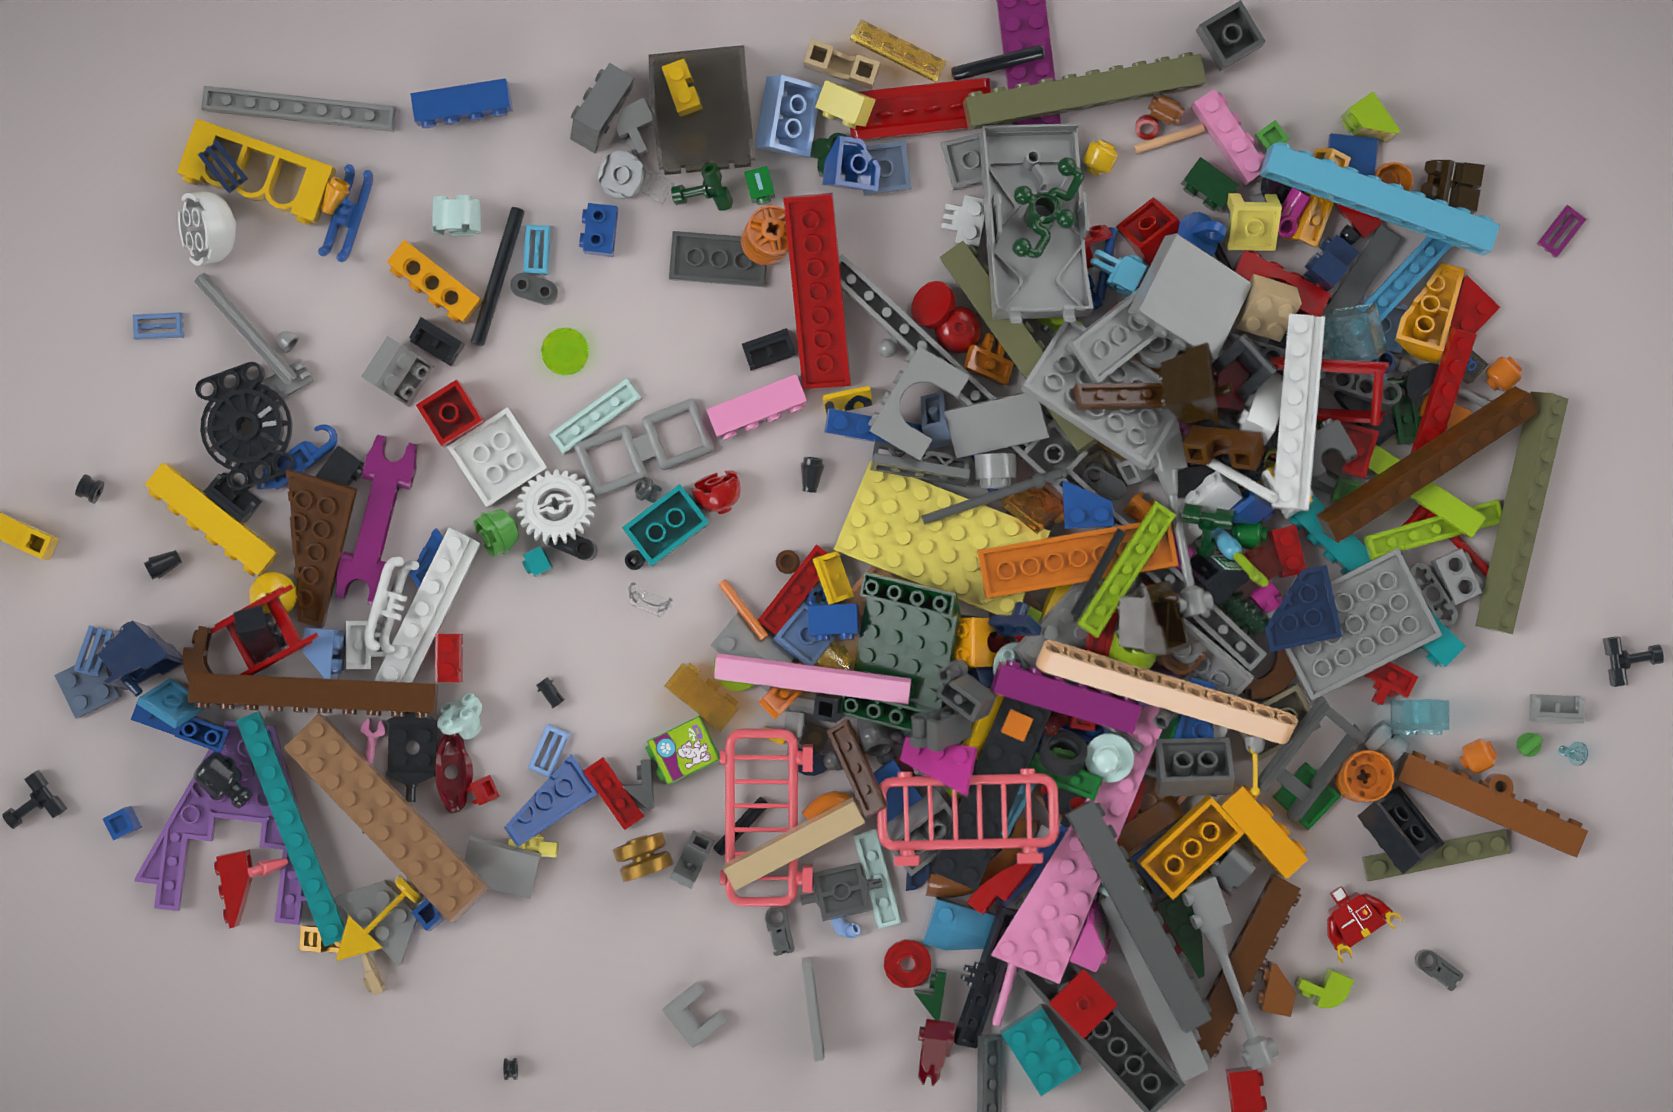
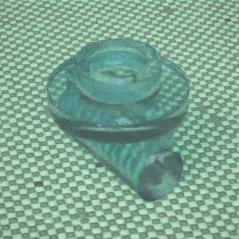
M1576 741L1570 747L1562 745L1558 749L1559 754L1568 757L1571 764L1575 766L1583 765L1588 758V749L1583 742Z

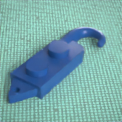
M326 424L318 425L314 428L315 431L325 430L330 436L329 441L320 448L312 442L304 441L287 452L296 460L295 471L303 473L336 447L338 437L334 428ZM288 457L279 459L278 467L281 470H286L290 467L291 462ZM267 467L262 470L264 473L261 478L266 477L268 473ZM286 476L264 483V487L258 485L257 489L275 488L279 490L288 483V478Z

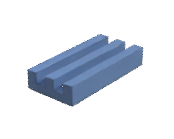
M183 313L133 315L134 339L184 337V332L182 331ZM176 319V323L139 324V320ZM168 328L177 329V332L139 334V330Z
M89 625L74 666L75 672L99 677L104 663L99 656L95 668H90L101 637H105L104 644L113 638V630L108 629V631H105L103 628L99 627L96 629L94 626ZM93 635H96L88 659L86 661L85 667H82L88 649L90 647Z

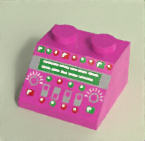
M1093 899L1069 961L1097 972L1100 964L1105 965L1109 956V951L1107 950L1111 939L1108 938L1109 926L1095 899Z

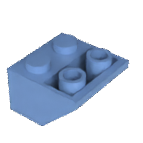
M305 628L304 638L316 632L319 637L312 640V644L303 648L304 655L325 679L339 678V674H342L344 661L340 659L341 650L345 648V635H342V630Z

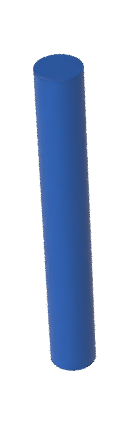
M1109 227L1108 229L1111 231L1112 237L1106 239L1104 252L1113 257L1118 229ZM1101 270L1095 299L1104 300L1107 289L1106 281L1109 278V274Z

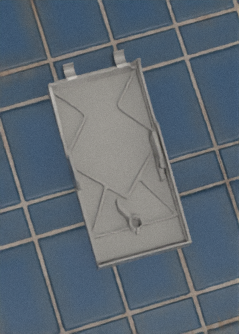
M1078 124L982 126L979 141L993 320L1010 319L1011 324L1023 323L1022 319L1063 317L1064 322H1076L1075 317H1089L1094 309L1085 252V237L1089 232L1088 201L1086 193L1082 192V184L1074 198L1070 201H1065L1060 209L1061 211L1065 209L1073 211L1076 216L1075 224L1070 228H1061L1056 219L1054 225L1049 229L1051 239L1040 257H1018L1014 254L1012 247L1015 240L1026 238L1030 241L1032 248H1035L1041 238L1025 223L1024 214L1028 204H1018L1014 199V191L1017 187L1023 185L1028 186L1032 190L1033 195L1040 192H1048L1055 187L1067 191L1075 176L1066 177L1061 175L1058 170V163L1061 159L1070 157L1075 160L1077 167L1080 168ZM1035 206V210L1039 215H1051L1047 208Z

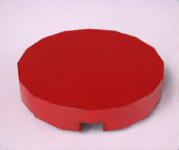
M940 281L925 284L918 290L912 301L911 314L913 319L919 325L929 329L941 326L949 319V313L955 307L953 289Z

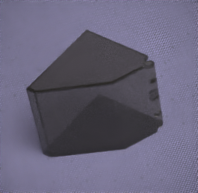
M744 45L649 54V96L659 170H664V175L682 174L681 168H686V173L702 172L703 166L708 163H716L719 170L730 169L729 163H734V168L751 167V161H756ZM685 59L693 82L689 83L688 86H694L697 90L703 109L680 117L662 66Z

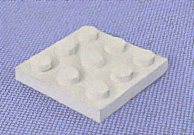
M508 407L447 446L487 508L528 482V480L534 478L537 474L548 469Z

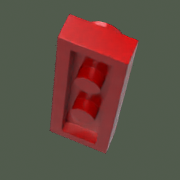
M604 757L583 771L624 831L645 817L629 792L623 788L622 782Z

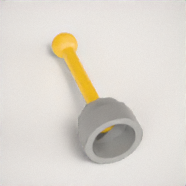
M1245 737L1246 749L1253 754V787L1251 788V794L1258 796L1260 794V788L1258 787V754L1264 749L1265 739Z

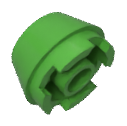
M503 509L482 512L473 521L476 533L481 534L485 542L483 546L492 557L501 554L506 555L519 540L516 521Z

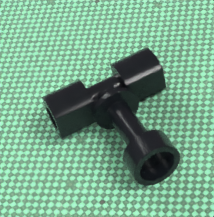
M1619 636L1603 638L1605 655L1610 656L1611 669H1608L1610 686L1612 687L1628 685L1626 669H1630V664L1650 661L1652 665L1664 662V654L1660 644L1649 646L1648 651L1628 654L1627 650H1622L1621 638Z
M37 770L24 779L33 791L30 793L31 799L16 810L13 808L8 809L2 814V817L9 827L15 829L23 823L21 818L36 807L40 809L45 807L52 818L67 810V807L58 795H52L46 787L49 783L42 773Z

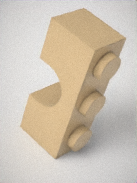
M811 39L804 59V68L872 90L880 68V62L858 54L857 56H850L837 51L832 45Z

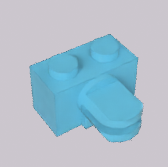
M1096 250L1094 253L1100 260L1091 258L1089 262L1092 266L1110 275L1106 281L1108 288L1126 297L1135 291L1147 268L1143 264L1144 261L1135 255H1130V257L1125 255L1124 258L1119 257V259H1116L1101 250Z

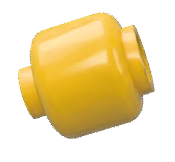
M1102 139L1092 141L1082 159L1083 163L1088 166L1086 171L1098 177L1101 173H1110L1118 158V153L1115 151L1116 146Z

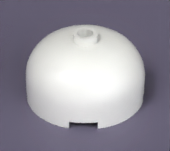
M200 191L184 194L181 198L184 202L183 209L178 210V227L183 248L187 246L192 255L189 260L196 266L222 261L232 251L236 239V221L229 205L223 198L212 192ZM190 226L203 227V230L187 232V228Z

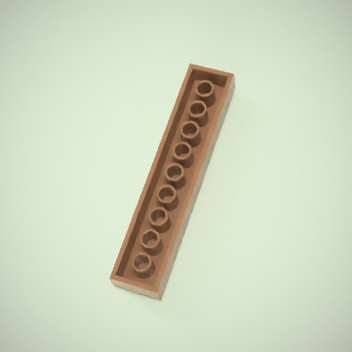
M318 713L284 747L293 759L449 922H456L490 888L326 716Z

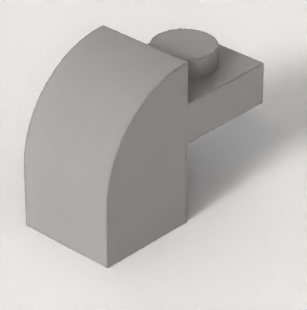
M644 98L626 106L621 111L617 120V131L620 139L622 140L630 136V139L627 140L632 153L638 152L640 157L648 154V150L639 131L656 124Z

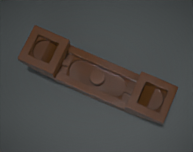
M1165 796L1151 805L1150 808L1125 823L1116 842L1118 847L1123 846L1126 852H1128L1181 817L1183 812L1173 796Z

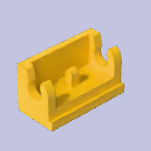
M838 551L813 559L829 605L854 597Z

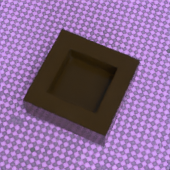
M809 722L799 744H813V751L821 754L829 735L826 729Z

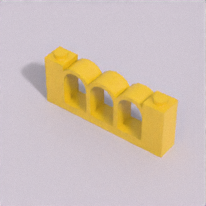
M196 118L176 172L183 177L182 181L195 186L197 182L202 184L208 182L217 189L225 190L219 181L213 180L209 168L198 156L208 146L213 145L214 141L218 140L220 142V140H224L242 147L236 164L244 173L252 151L274 158L262 189L258 192L249 193L245 192L241 184L236 188L239 194L251 201L267 199L273 207L281 212L293 214L296 217L295 221L308 226L310 222L318 224L322 213L320 207L323 202L327 181H331L337 171L333 166ZM211 155L207 156L209 161L213 163L214 159ZM286 162L306 169L294 200L287 204L277 203L274 198V188L283 163ZM234 170L232 175L236 180L240 179L241 177ZM229 178L225 180L229 186L233 184Z

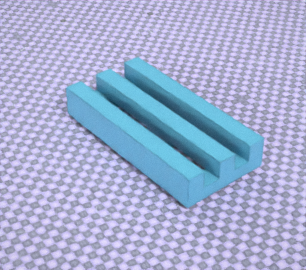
M526 225L523 273L548 275L550 226ZM531 230H536L534 267L529 268ZM541 231H545L543 269L539 268Z

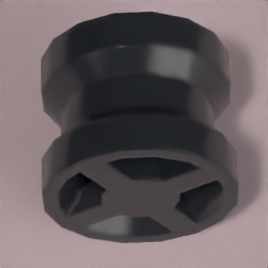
M85 474L77 485L75 496L80 498L86 497L89 502L95 504L103 492L104 482L92 480L91 476Z

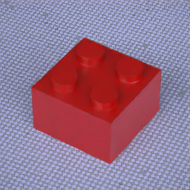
M457 379L416 404L437 441L444 448L485 422L464 386Z

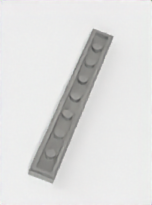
M204 86L201 110L208 112L394 132L396 116L395 106Z

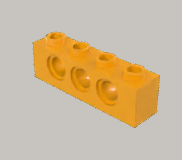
M406 240L402 241L387 260V263L392 266L389 269L390 272L399 279L404 276L410 280L409 287L418 294L424 291L429 295L427 301L438 309L442 305L448 310L446 315L456 323L461 320L466 324L483 302ZM419 263L420 271L415 275H411L409 273L410 265ZM432 278H438L439 286L434 290H430L428 288V281ZM450 293H457L458 301L452 305L448 304L446 301L447 296Z

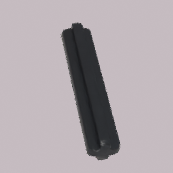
M759 797L754 803L768 802L763 797ZM749 808L737 820L735 827H750L767 808ZM735 832V842L744 832ZM725 834L713 847L714 851L720 856L725 854Z

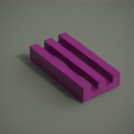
M1566 205L1536 244L1542 246L1546 252H1550L1554 258H1557L1586 221V218L1569 205ZM1570 213L1571 215L1549 243L1545 242L1565 215ZM1576 218L1578 222L1574 225V227L1567 234L1564 240L1560 243L1557 249H1554V244L1561 237L1564 231L1568 228L1571 222Z

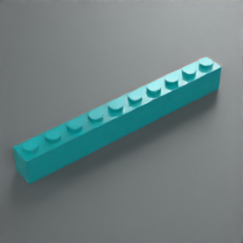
M1314 495L1311 497L1313 501L1309 504L1308 511L1300 510L1290 516L1291 518L1288 521L1292 525H1296L1297 530L1302 528L1308 534L1306 539L1314 547L1319 545L1325 551L1323 556L1331 564L1336 562L1342 568L1340 570L1342 575L1372 561L1369 558L1366 546L1354 534H1351L1339 543L1324 534L1315 515L1327 507ZM1431 612L1442 636L1416 649L1422 648L1428 654L1426 659L1433 666L1446 667L1466 646Z

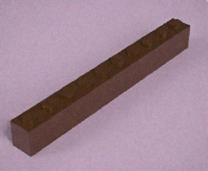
M1514 386L1315 515L1324 534L1337 543L1341 542L1536 415L1538 411L1530 393Z
M190 673L188 702L195 703V708H210V704H220L219 709H234V705H244V710L259 711V706H269L268 711L283 712V707H293V712L308 713V708H318L317 713L332 714V709H341L342 714L357 715V710L367 711L366 715L381 716V711L391 712V716L406 717V712L416 713L415 717L430 718V713L437 714L438 684Z

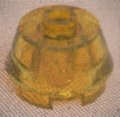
M834 640L814 666L848 670L855 661L845 645H841Z

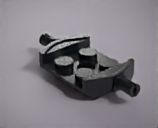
M406 712V717L387 719L388 772H386V776L405 784L406 800L408 802H416L415 787H418L419 783L435 777L437 720L431 716L430 718L415 717L416 713ZM411 740L419 744V751L414 755L410 754L406 748Z

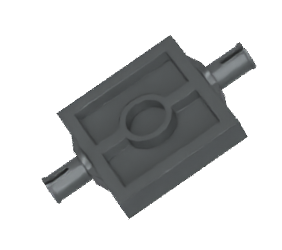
M859 862L814 872V893L800 895L802 906L816 902L820 908L822 920L828 921L870 911L868 902L869 890L883 888L881 878L866 881Z

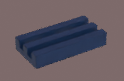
M216 140L213 142V145L208 146L198 156L230 194L248 180V177L220 142ZM216 149L222 153L241 177L240 179L236 180L214 152ZM211 155L233 183L231 186L228 185L207 156Z

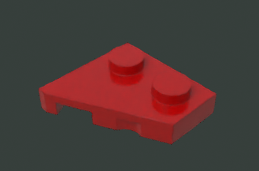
M1468 275L1462 279V286L1456 301L1450 329L1453 327L1476 333L1497 312L1500 306Z

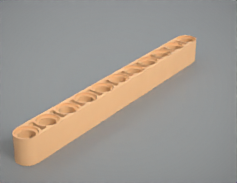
M1052 640L1044 642L1036 661V666L1043 672L1279 744H1287L1298 722L1297 718L1291 713Z

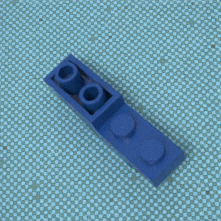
M828 409L824 433L869 442L889 443L869 431L872 426L868 425L872 416ZM906 422L909 426L924 434L922 425Z
M137 703L131 720L175 735L174 737L219 753L222 752L229 729L198 716H194L179 727L173 728L137 705Z

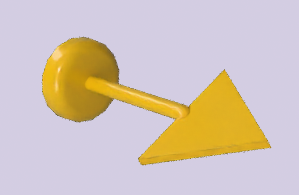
M399 875L395 879V884L402 892L365 929L348 915L335 961L383 948L368 933L406 896L412 902L419 903L424 899L422 895L403 876Z

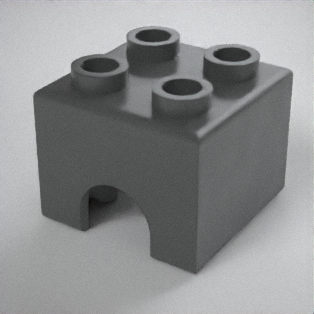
M1332 418L1321 423L1319 425L1320 430L1315 432L1312 476L1314 480H1319L1327 475L1322 461L1328 453L1336 452L1340 454L1346 464L1357 458V451L1339 420L1333 422Z

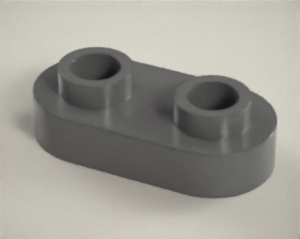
M519 273L510 282L512 292L517 297L550 305L558 297L556 285L546 279L526 273ZM520 281L526 282L527 285L524 289L518 288ZM543 288L549 289L550 292L547 296L541 295Z

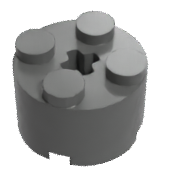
M1241 841L1235 842L1223 853L1226 856L1221 862L1217 859L1207 869V872L1210 873L1209 876H1216L1219 887L1229 896H1232L1234 893L1230 889L1232 887L1235 889L1239 888L1257 868L1253 863L1259 864L1262 861Z

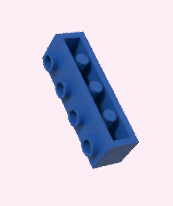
M506 78L410 93L414 121L424 129L436 127V123L445 122L446 125L458 124L460 119L469 118L470 121H478L484 119V116L492 114L493 117H503L508 115L507 112L513 111L509 83Z

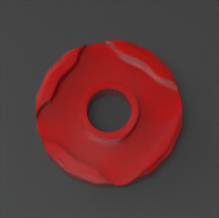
M904 939L895 942L888 948L884 956L886 976L893 984L901 988L920 986L927 980L931 972L932 961L929 951L923 944L915 940ZM906 957L912 958L915 962L914 967L911 970H904L900 965L902 959Z

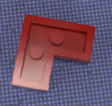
M1340 422L1357 451L1356 459L1347 464L1344 462L1342 473L1365 479L1379 431L1347 422Z

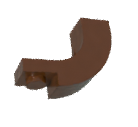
M199 626L192 636L194 648L184 647L183 668L188 682L190 673L214 674L209 667L207 658L212 637L210 629L212 627Z
M1284 649L1274 651V661L1270 670L1262 677L1253 679L1245 688L1248 689V699H1262L1273 696L1286 688L1295 678L1296 672Z

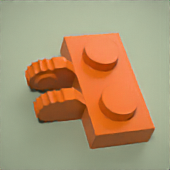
M986 333L980 347L976 345L969 347L963 368L1002 386L1008 385L1014 362L1003 358L1005 350L999 341L996 342L993 353L991 352L994 336L993 334Z

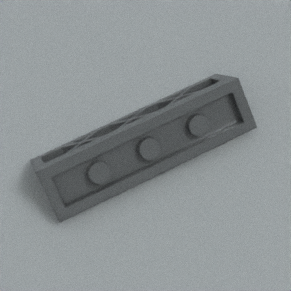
M874 442L870 468L872 471L966 487L970 476L969 457L957 458L956 455L926 450L920 461L917 459L912 460L901 458L907 453L890 443ZM879 449L888 450L892 456L878 454ZM929 458H934L939 462V464L924 461H926ZM953 462L964 464L963 469L948 465Z

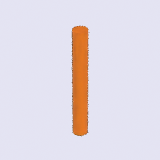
M727 580L721 581L718 586L760 641L765 640L769 636Z

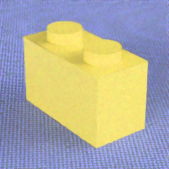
M825 80L815 108L822 110L823 116L836 120V117L843 119V125L855 129L856 125L866 127L876 100L838 83Z

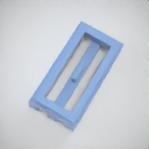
M547 724L528 769L550 778L570 733ZM552 731L554 732L540 766L537 767L535 766L549 732ZM561 735L563 736L548 771H546L544 767L558 736Z

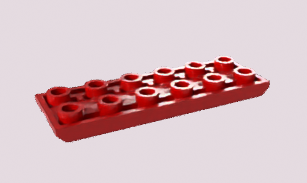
M990 78L859 91V93L876 101L866 127L856 125L855 129L850 127L851 138L868 141L967 130L968 126L963 101L972 92L982 91L983 94L991 93Z

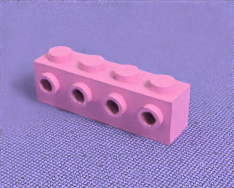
M1213 89L1195 101L1191 109L1200 122L1203 123L1204 128L1245 187L1260 177L1265 156L1262 152L1258 153L1253 146L1255 142L1248 132L1244 133L1239 126L1241 121L1234 112L1231 113L1227 108L1228 102L1221 92L1217 93Z

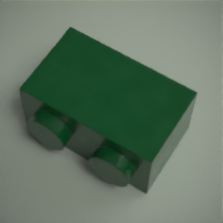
M1202 157L1197 160L1181 182V185L1184 186L1183 190L1192 197L1197 195L1203 200L1205 207L1211 211L1217 210L1219 212L1227 203L1228 194L1234 193L1239 187V184Z

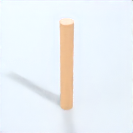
M1203 123L1135 144L1134 150L1136 154L1205 133Z

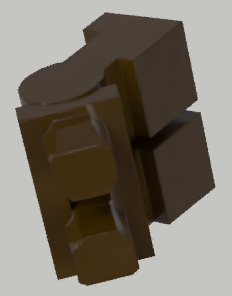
M1452 160L1426 161L1424 170L1428 174L1427 183L1421 186L1420 192L1424 193L1428 199L1446 201L1450 207L1468 209L1471 211L1470 214L1473 215L1477 212L1481 191L1479 188L1482 185L1485 165L1467 162L1460 163Z

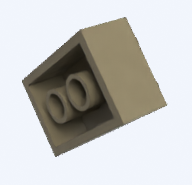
M1292 684L1279 693L1258 702L1259 704L1291 713L1297 718L1296 727L1311 709L1298 684ZM1318 724L1315 730L1321 728L1320 724ZM1237 731L1244 745L1245 737H1256ZM1265 739V746L1262 752L1258 754V761L1278 751L1283 744ZM1248 752L1249 755L1251 756L1252 760H1253V754H1251L1250 752Z

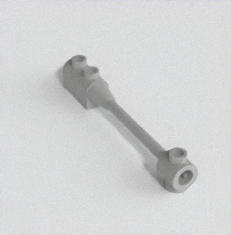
M1175 420L1149 463L1148 468L1155 470V474H1157L1163 491L1168 498L1170 511L1176 514L1172 523L1185 588L1179 593L1180 600L1176 603L1178 613L1183 612V617L1206 614L1208 610H1212L1213 598L1209 591H1203V588L1195 586L1177 498L1178 471L1187 468L1179 422Z
M1205 875L1194 880L1185 888L1186 892L1182 893V900L1187 907L1192 906L1194 915L1190 916L1191 924L1194 929L1200 928L1201 932L1204 933L1213 950L1217 953L1248 1037L1247 1041L1243 1044L1245 1051L1240 1053L1241 1060L1245 1066L1250 1065L1251 1069H1260L1274 1062L1273 1057L1279 1054L1278 1048L1271 1037L1266 1039V1037L1258 1036L1226 951L1227 946L1223 926L1231 923L1232 920L1216 876Z

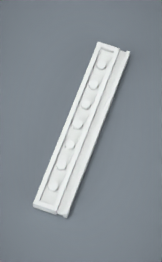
M1289 314L1273 491L1278 495V500L1272 503V508L1299 509L1304 511L1309 509L1325 316L1314 317L1313 315Z
M451 527L448 528L392 643L395 652L386 655L374 681L414 683L435 640V634L438 633L481 542Z

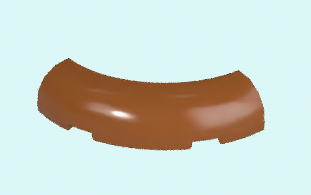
M1018 817L1008 838H1027L1026 817ZM1032 819V838L1037 833L1040 820ZM1023 848L999 849L991 857L979 888L993 876L1017 864V853L1023 852ZM930 872L925 896L952 898L975 893L976 890L937 873Z

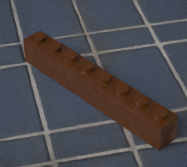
M1273 873L1268 878L1228 954L1243 997L1246 992L1250 993L1256 983L1254 977L1257 971L1261 972L1265 967L1267 952L1269 949L1273 950L1279 939L1276 936L1280 928H1285L1290 918L1288 913L1291 907H1295L1301 898L1299 893L1301 888ZM1222 968L1205 998L1212 1010L1209 1012L1211 1020L1197 1027L1201 1037L1198 1044L1201 1051L1207 1050L1210 1059L1212 1057L1216 1058L1222 1048L1220 1042L1224 1035L1228 1036L1233 1027L1231 1021L1235 1013L1239 1014Z

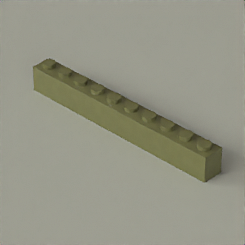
M1186 52L1178 55L1179 58L1170 59L1169 56L1157 58L1154 63L1149 64L1146 61H1138L1133 63L1132 67L1123 68V65H1116L1110 67L1109 71L1100 72L1099 69L1087 71L1085 72L1086 75L1079 77L1076 74H1068L1063 76L1062 80L1053 81V78H1046L1038 81L1039 84L1030 85L1029 82L1017 84L1014 89L1006 90V87H998L992 89V93L983 94L982 91L972 92L963 101L968 130L1200 88L1206 83L1201 54L1193 55V52Z
M961 241L940 256V259L1021 374L1027 379L1046 347L1041 340L1036 342L1031 336L1034 331L1027 321L1011 324L1010 319H992L989 268L985 263L981 265L976 258L979 257V254L972 244L967 246L964 241ZM1046 407L1079 455L1099 442Z
M1530 392L1538 413L1525 421L1522 426L1475 626L1507 634H1513L1569 400L1554 393Z

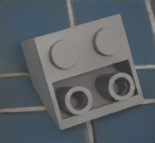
M387 336L361 377L409 407L435 366Z

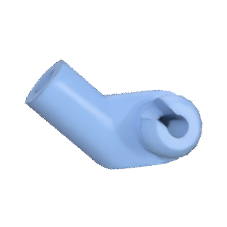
M842 917L831 920L836 934L854 939L861 932L859 925L844 921Z

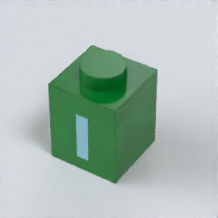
M768 166L745 171L744 175L752 203L757 202V205L770 203L771 198L775 197Z

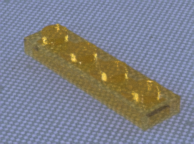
M862 19L850 41L935 83L938 81L947 61Z

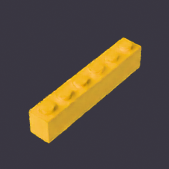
M162 462L144 484L150 489L148 494L158 501L163 499L169 504L166 507L176 516L183 515L188 519L185 522L195 531H198V529L206 534L204 538L214 546L219 544L225 549L223 553L233 561L238 559L244 564L242 568L250 575L254 576L257 574L260 576L265 573L280 555L279 551L203 493L200 488L168 463Z

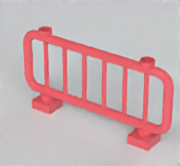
M737 729L730 733L726 739L725 750H720V765H725V863L735 859V856L748 852L735 851V832H786L798 826V765H803V772H813V744H803V751H798L797 739L788 730ZM741 738H782L788 742V755H735V743ZM735 760H788V779H735ZM735 784H788V803H735ZM735 808H788V828L735 827ZM797 858L788 863V876L764 875L757 879L788 880V893L784 897H740L735 893L724 870H720V885H725L727 898L737 906H787L797 897L798 885H803V892H812L813 864H803V871H798Z
M1020 769V774L972 775L970 785H976L978 839H958L957 791L952 789L954 840H934L932 786L945 785L930 776H913V772H898V777L887 778L879 786L885 800L887 790L890 787H903L905 841L889 839L887 834V807L877 813L878 838L885 848L900 851V855L894 856V866L921 865V854L915 855V850L1023 848V852L1017 853V864L1043 863V852H1038L1037 848L1050 846L1056 841L1059 834L1057 784L1053 778L1046 774H1035V769ZM1041 783L1048 788L1049 833L1043 838H1032L1031 784ZM1001 784L1003 839H983L981 785ZM1006 784H1026L1027 838L1007 837ZM908 786H928L929 840H909Z

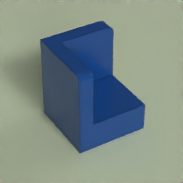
M132 806L124 807L103 818L113 840L120 839L142 828Z

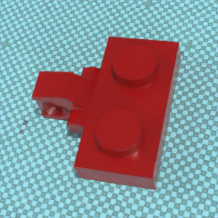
M1388 662L1363 675L1374 682L1372 688L1376 689L1371 701L1379 706L1383 705L1387 696L1392 698L1395 693L1408 698L1418 679V676L1392 662Z

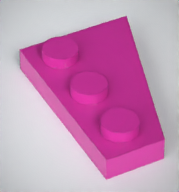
M905 737L900 760L967 797L977 749L975 747L953 744L944 748L943 751L936 752L931 751L928 747L910 746V737Z

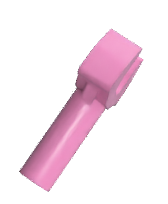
M369 718L362 724L361 733H364L367 737L364 756L373 764L377 739L385 736L387 729L384 721L381 720L378 724V730L372 732L370 730L371 719Z

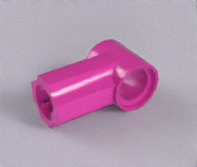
M1293 187L1281 205L1282 210L1278 234L1284 238H1289L1296 233L1298 229L1297 221L1311 200L1309 195Z
M1269 580L1268 586H1258L1249 594L1255 605L1266 613L1276 609L1282 601L1281 593Z

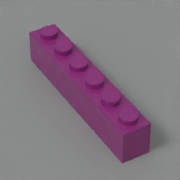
M1007 659L1006 663L999 661L990 688L993 693L1126 733H1134L1142 708L1136 700L1125 696H1115L1113 693L1102 689L1098 691L1079 682H1068L1067 679L1056 675L1048 676L1043 674L1044 672L1037 667L1030 666L1028 670L1020 667L1021 663Z

